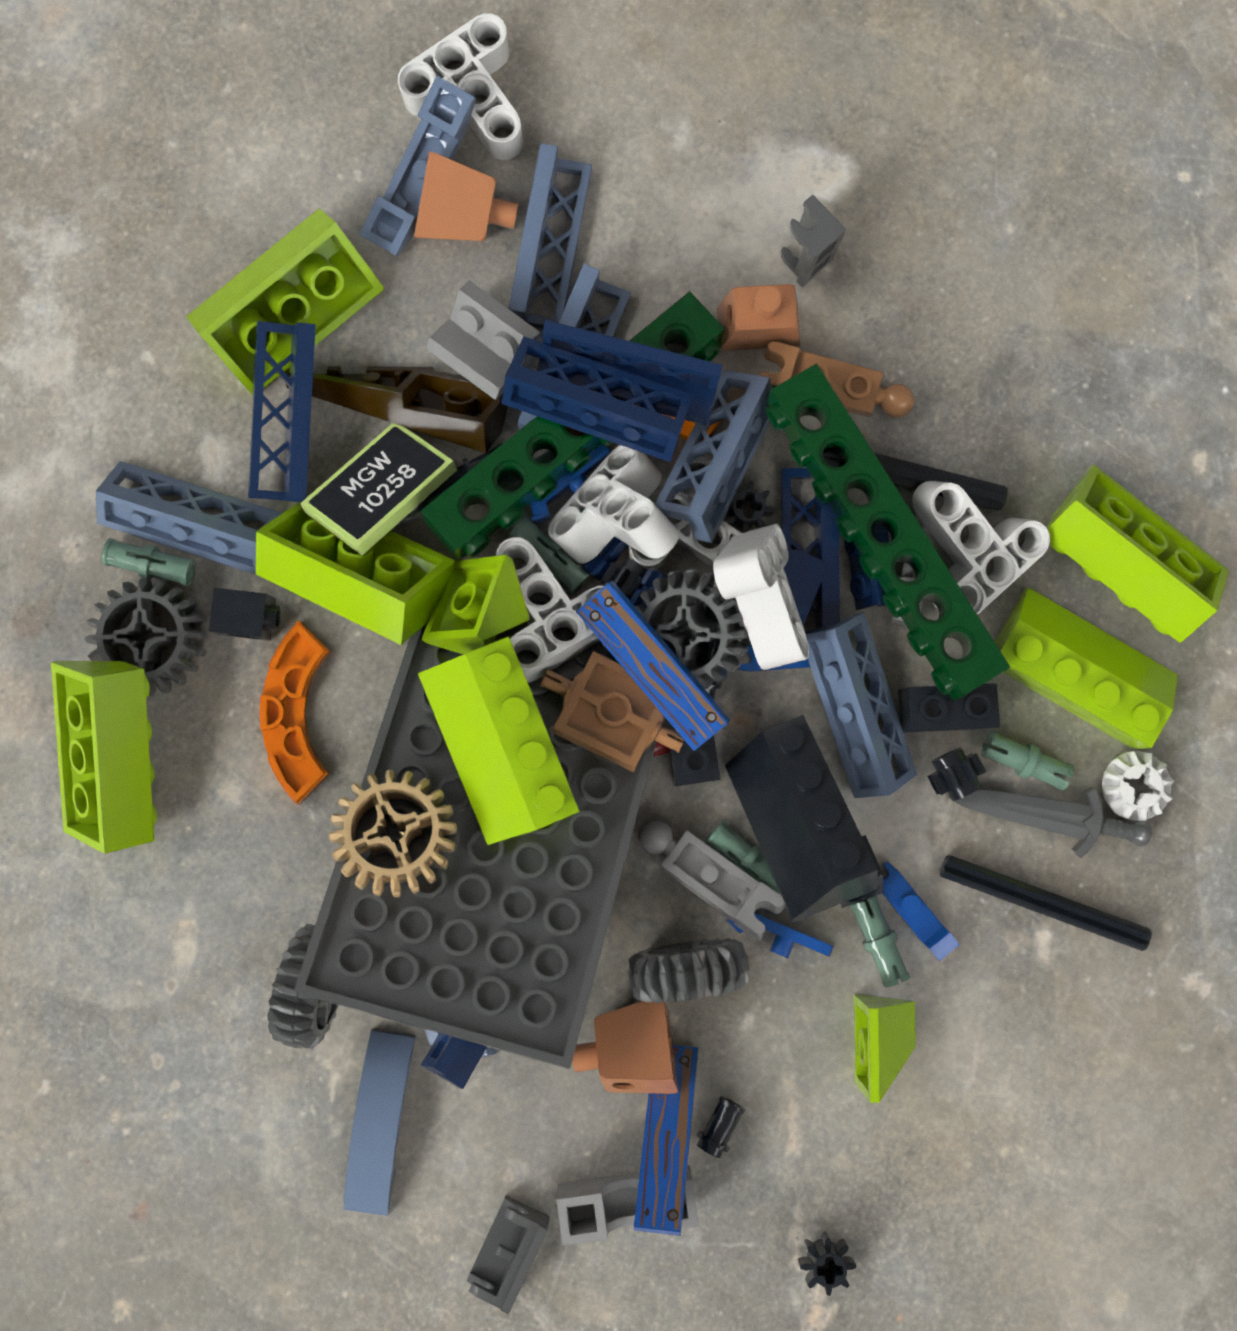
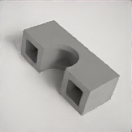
M690 1165L687 1167L682 1229L699 1227ZM640 1172L558 1184L556 1203L562 1246L608 1240V1234L612 1230L627 1225H634Z

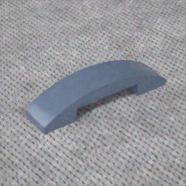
M436 76L417 115L421 118V121L384 197H377L359 235L390 253L399 256L415 233L429 151L454 160L476 102L474 96Z
M371 1030L351 1134L344 1210L385 1216L389 1214L395 1176L394 1163L406 1084L409 1081L415 1036Z

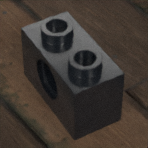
M997 683L982 684L953 701L949 694L944 695L937 686L908 687L898 690L900 723L904 733L1000 727Z

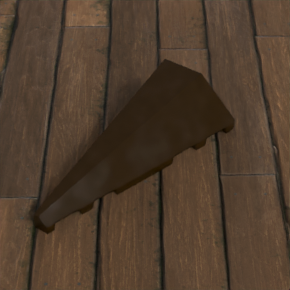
M328 366L327 374L313 373L312 397L485 454L503 430L508 406L502 404L503 393L495 400L462 375L436 372L433 367L367 366L366 374H343L340 366ZM290 367L285 371L288 377L290 375Z

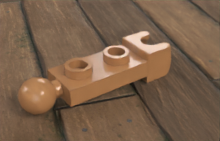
M771 341L767 345L765 352L766 360L778 364L781 371L778 373L762 372L760 376L769 377L773 388L817 363L847 412L870 417L873 414L875 404L881 405L887 415L902 417L907 415L914 406V395L910 388L904 384H893L887 388L880 387L883 372L799 350V347Z

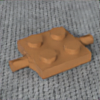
M594 651L584 670L574 677L573 681L548 669L546 676H544L541 682V687L564 696L563 710L553 727L554 734L632 772L635 771L644 751L654 741L677 751V753H679L685 741L677 731L662 725L664 715L619 663Z

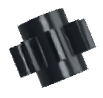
M749 481L745 490L741 492L737 490L733 502H731L727 511L730 514V518L726 523L731 526L735 524L741 528V533L748 532L749 528L754 526L756 529L766 527L761 517L773 516L775 513V509L766 506L765 502L770 491L766 490L759 493L754 490L753 481ZM744 500L751 501V508L758 510L754 511L751 518L744 517V511L738 508L741 507Z
M626 558L621 567L612 562L601 580L606 585L613 581L624 595L631 600L636 589L642 588L643 584L640 582L648 569Z
M958 747L931 761L936 772L927 777L937 795H943L948 792L951 800L956 801L980 789L982 785L977 776L987 771L977 753H971L966 756L963 749Z
M823 1231L822 1239L815 1242L808 1239L804 1241L808 1249L807 1257L798 1258V1264L802 1270H811L805 1278L809 1288L814 1287L818 1283L824 1287L827 1296H831L832 1288L839 1285L846 1288L850 1286L846 1279L847 1270L855 1269L856 1263L852 1257L844 1256L849 1248L844 1239L839 1240L835 1244L830 1241L827 1232ZM832 1257L833 1260L829 1261L828 1269H821L820 1266L825 1264V1258Z

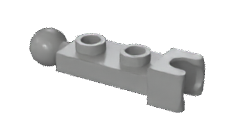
M661 820L649 821L641 828L639 832L641 846L649 853H664L667 855L661 864V870L733 921L735 926L757 941L763 939L765 925L756 918L754 912L757 909L766 908L774 914H780L785 907L781 895L764 883H759L689 831H686L679 842L673 839L674 834L671 827Z

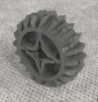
M694 568L686 570L684 576L679 570H675L668 574V580L663 577L655 579L653 581L654 591L646 589L641 593L640 596L647 608L641 604L636 605L635 608L664 642V639L673 643L676 648L677 657L702 687L707 689L712 686L713 680L718 683L728 678L727 670L734 672L740 667L736 656L747 654L749 648L739 640L748 638V632L745 627H741L739 622L743 621V617L734 607L737 604L736 598L725 600L717 585L714 587V573H704L700 578L697 569ZM675 595H682V605L677 607L676 618L661 621L668 602ZM704 602L713 610L718 621L712 620L707 616L704 610ZM688 623L690 629L701 633L693 637L692 631L685 630V628L680 626ZM721 639L718 651L713 659L707 663H698L699 654L703 652L704 642Z
M141 578L137 587L129 581L122 582L123 596L115 590L107 591L108 599L111 602L109 606L100 602L94 604L96 610L102 613L99 620L95 618L87 620L89 626L97 628L96 635H88L84 638L86 643L97 645V649L91 651L88 655L91 661H123L118 645L130 647L133 651L134 662H139V667L144 668V673L148 679L150 687L148 697L154 696L156 688L161 693L171 692V679L179 685L187 683L186 676L182 672L183 669L191 672L199 670L198 665L192 662L191 659L193 655L205 656L206 650L197 647L196 641L207 639L208 633L195 629L196 626L205 621L204 615L199 613L191 614L197 603L191 598L183 600V589L174 587L169 591V583L166 581L158 580L153 586L151 580ZM155 603L162 604L170 611L175 619L177 629L163 628L160 622V614L155 613ZM133 610L131 623L126 628L119 630L124 618ZM149 631L163 636L146 640L145 644L131 639L148 635ZM176 645L168 661L157 668V665L161 664V655L164 649Z
M306 924L304 927H301L295 933V937L289 941L287 951L282 953V961L279 968H276L277 975L274 983L271 985L273 990L268 1001L270 1005L267 1014L269 1021L268 1029L269 1033L272 1034L273 1040L283 1042V1045L300 1049L302 1047L313 1049L324 1039L325 1033L330 1030L332 1020L336 1017V1011L339 1006L293 992L315 927L312 924Z
M717 938L660 945V947L639 951L629 958L630 970H628V977L634 998L646 1003H672L719 996V994L739 990L749 981L748 970L750 969L748 956H746L744 945L735 939Z

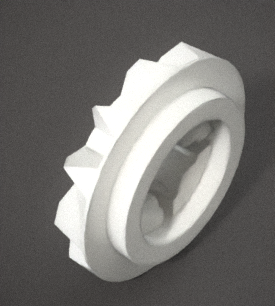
M1141 751L1126 752L1117 756L1107 766L1102 779L1103 796L1108 806L1119 816L1133 821H1146L1156 815L1163 814L1162 810L1173 799L1171 796V785L1174 783V780L1166 769L1167 764L1154 757L1152 753ZM1143 773L1145 776L1143 783L1149 786L1153 793H1139L1137 799H1135V789L1129 786V783L1124 782L1123 779H1139Z

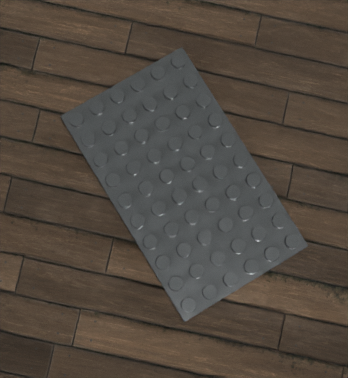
M534 593L528 598L536 605H544L551 601L548 595L542 593ZM427 621L421 629L409 638L361 787L364 791L371 788L367 776L370 774H374L377 777L379 784L386 783L385 774L387 770L394 771L396 782L401 783L406 771L412 772L413 787H416L423 778L429 779L431 785L426 796L440 789L444 793V799L437 807L451 805L453 808V815L442 822H453L457 825V833L443 837L455 842V851L449 853L439 851V854L448 860V867L440 869L433 864L429 867L436 876L435 882L430 884L421 874L416 877L420 891L412 893L408 881L400 883L402 890L400 897H393L391 883L385 884L384 892L381 896L374 895V879H371L363 889L357 888L355 881L360 870L352 876L345 877L341 869L348 860L336 861L293 992L570 1069L657 742L654 741L644 751L634 772L623 768L554 734L553 727L563 710L564 696L541 687L544 676L535 681L528 682L580 812L538 830L487 845L417 674L464 654L433 646L422 641L428 624ZM524 622L497 634L495 642L506 637L511 638L519 631L528 627V623ZM558 628L552 633L560 641H569L575 637V633L568 628ZM664 639L669 648L677 656L676 648L674 647L673 643H671L669 640ZM600 641L552 671L573 681L574 677L584 670L593 651L617 663L619 662ZM522 650L516 654L519 663L531 664L538 659V656L530 650ZM402 799L388 800L392 809L399 814L405 815L416 812L417 815L425 813L422 808L410 801ZM375 805L361 818L356 830L355 840L363 838V832L368 831L376 824L378 815ZM385 815L388 825L385 828L387 834H382L381 838L388 836L392 842H395L398 852H402L399 842L401 839L400 832H405L406 828L398 830L395 824H392L389 815ZM432 826L422 829L423 834L418 835L411 841L408 850L412 862L417 860L426 850L431 839ZM370 851L360 854L363 859L374 866L387 869L399 868L395 857L389 852L381 851L372 854Z

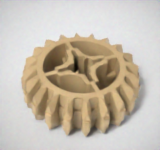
M387 770L385 774L386 783L379 784L377 777L374 774H370L367 776L371 788L364 791L357 783L351 786L352 792L356 797L354 802L347 797H341L338 800L340 807L347 814H332L330 820L332 824L343 829L333 831L328 836L331 843L344 844L332 852L335 861L348 860L341 869L342 874L345 877H349L360 870L355 881L357 888L363 889L371 879H374V895L381 896L384 892L385 884L391 883L393 897H400L402 892L400 883L408 881L412 893H417L420 891L416 877L422 874L426 881L432 884L436 881V876L429 867L432 864L440 869L448 867V860L440 855L439 851L447 853L455 851V842L443 837L457 833V825L453 822H442L453 815L451 805L437 807L444 799L442 790H435L426 796L431 785L429 779L423 778L416 787H413L412 772L406 771L401 783L396 782L394 771ZM402 799L410 801L422 808L425 813L417 815L416 812L405 815L399 814L392 809L388 800ZM375 805L378 815L376 824L368 831L363 832V838L355 840L356 830L361 818ZM385 815H389L392 824H395L398 830L406 828L405 832H400L401 839L399 842L402 852H398L395 842H392L388 836L381 838L382 834H387L385 828L388 825ZM432 826V835L426 850L417 860L412 862L408 850L411 841L418 835L423 834L422 829ZM370 851L372 854L381 851L389 852L395 857L399 868L387 869L374 866L363 859L360 854Z

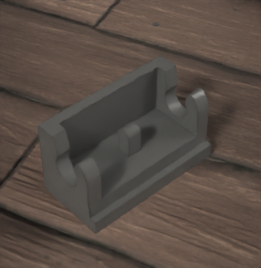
M813 194L803 203L804 211L800 222L796 219H791L790 222L792 234L798 244L803 246L800 257H794L786 247L781 249L783 262L798 277L797 283L802 288L834 259L846 231V228Z
M505 1196L468 1275L467 1282L471 1284L469 1292L475 1297L500 1308V1311L509 1315L546 1235L550 1216L509 1196Z

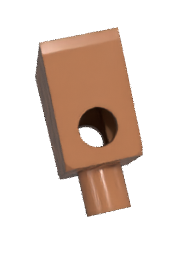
M429 151L414 237L485 241L488 224L514 229L519 203L494 197L497 179Z
M795 285L735 287L730 290L717 307V320L725 328L720 344L722 347L721 351L766 349L771 341L800 347L798 302Z
M641 1001L599 1015L594 1018L596 1042L576 1044L572 1059L575 1073L599 1069L600 1081L607 1092L679 1093L669 1012L665 1002L646 1003Z

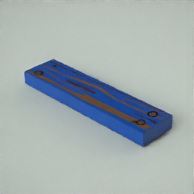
M613 581L605 585L576 611L693 751L730 722V718Z
M673 1045L679 1093L648 1094L634 1231L681 1236L698 1047Z

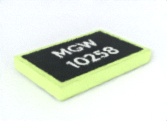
M392 423L300 504L306 514L363 556L455 473L457 469L454 461L407 428Z

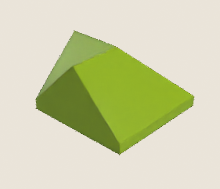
M507 555L455 561V567L430 615L422 641L443 649L466 654L494 643L497 634L530 620L513 559Z
M854 994L855 1084L870 1103H880L916 1047L915 1001Z

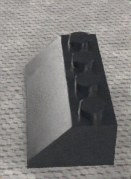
M804 715L761 731L725 765L728 776L793 923L878 889V869Z

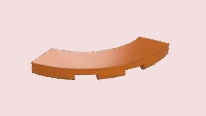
M299 620L287 632L269 663V671L265 679L263 694L260 696L259 710L260 730L263 733L268 762L285 792L297 805H300L331 774L322 764L312 746L307 728L306 707L313 678L323 661L332 651Z

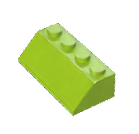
M319 208L189 313L186 318L253 396L257 321L295 325L297 322L316 324V346L385 288L338 224ZM266 332V351L279 364L291 354L292 335ZM266 360L264 376L273 369ZM290 362L282 367L283 371L290 367ZM278 373L269 378L264 383V387L278 377Z
M1093 464L1051 516L1046 526L1050 534L1049 544L1057 552L1067 554L1081 565L1083 571L1091 579L1101 581L1113 590L1124 605L1135 608L1146 616L1156 630L1164 635H1170L1181 643L1218 611L1229 570Z
M298 502L256 531V575L400 645L405 643L427 623L455 567V560L393 531H389L362 556L306 514L300 504L301 502Z
M1025 588L995 640L997 647L1011 667L1003 673L1130 748H1152L1174 710L1178 674L1033 589Z
M509 637L417 673L487 845L538 830L580 812Z
M123 661L51 662L63 832L104 854L154 842V826L157 823V811L152 803L151 784L154 782L155 772L149 755L152 727L147 718L146 698L149 696L150 687L144 673V668Z

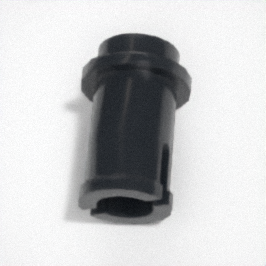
M724 1096L719 1097V1102L704 1131L699 1130L697 1136L700 1138L697 1146L717 1158H721L723 1152L729 1151L730 1147L727 1143L741 1115L745 1112L742 1106Z

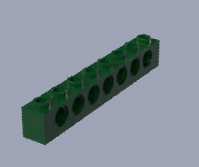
M689 291L629 341L668 351L665 347L667 344L679 343L686 349L685 352L681 353L682 355L711 362L722 349L720 344L725 328ZM536 416L423 508L421 513L424 522L458 561L466 555L470 558L475 557L490 543L488 537L501 526L504 530L513 526L524 515L522 510L534 499L540 502L547 498L557 488L558 484L556 481L568 471L571 474H575L591 459L590 453L600 444L607 447L613 442L587 433L581 436L572 435L566 430L567 426ZM548 449L556 455V458L550 463L543 464L534 460L533 455L539 450ZM510 476L517 477L523 482L518 490L512 492L503 490L499 484L504 478ZM474 504H482L489 509L488 514L479 520L470 519L465 515L466 510Z
M817 363L772 388L766 403L768 406L766 414L769 421L777 431L783 430L791 442L789 450L794 461L801 468L806 466L815 480L812 482L815 494L824 505L829 503L838 517L835 522L840 534L847 542L853 541L862 555L859 557V561L864 572L871 580L877 579L886 593L883 595L886 607L895 618L901 617L910 632L907 633V638L914 651L921 657L923 655L926 656L934 669L931 672V676L937 688L944 695L949 694L953 701L1011 668ZM807 415L813 416L819 420L821 428L817 430L807 429L801 424L800 418ZM827 452L838 453L843 458L845 465L832 467L826 463L823 454ZM853 488L862 490L867 496L868 503L864 505L854 504L848 498L847 490ZM880 525L888 529L891 534V542L881 543L872 536L871 527ZM906 563L910 565L915 572L914 581H904L899 578L895 571V564ZM928 600L937 606L939 611L937 620H930L922 615L919 608L920 601ZM946 638L956 639L963 648L961 659L952 658L946 653L944 649Z

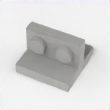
M469 280L458 291L450 319L429 337L426 349L496 400L503 393L505 375L523 336L541 343L543 341L539 337L540 332ZM527 355L523 366L528 368L538 358Z

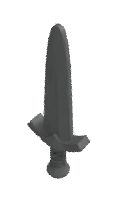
M1093 787L1083 791L1088 805L978 789L972 794L954 801L963 807L993 817L1081 839L1072 848V851L1080 858L1093 847L1100 833L1122 839L1126 838L1139 847L1145 846L1152 836L1151 827L1146 821L1128 823L1126 821L1122 822L1121 820L1103 818L1102 803L1096 788Z

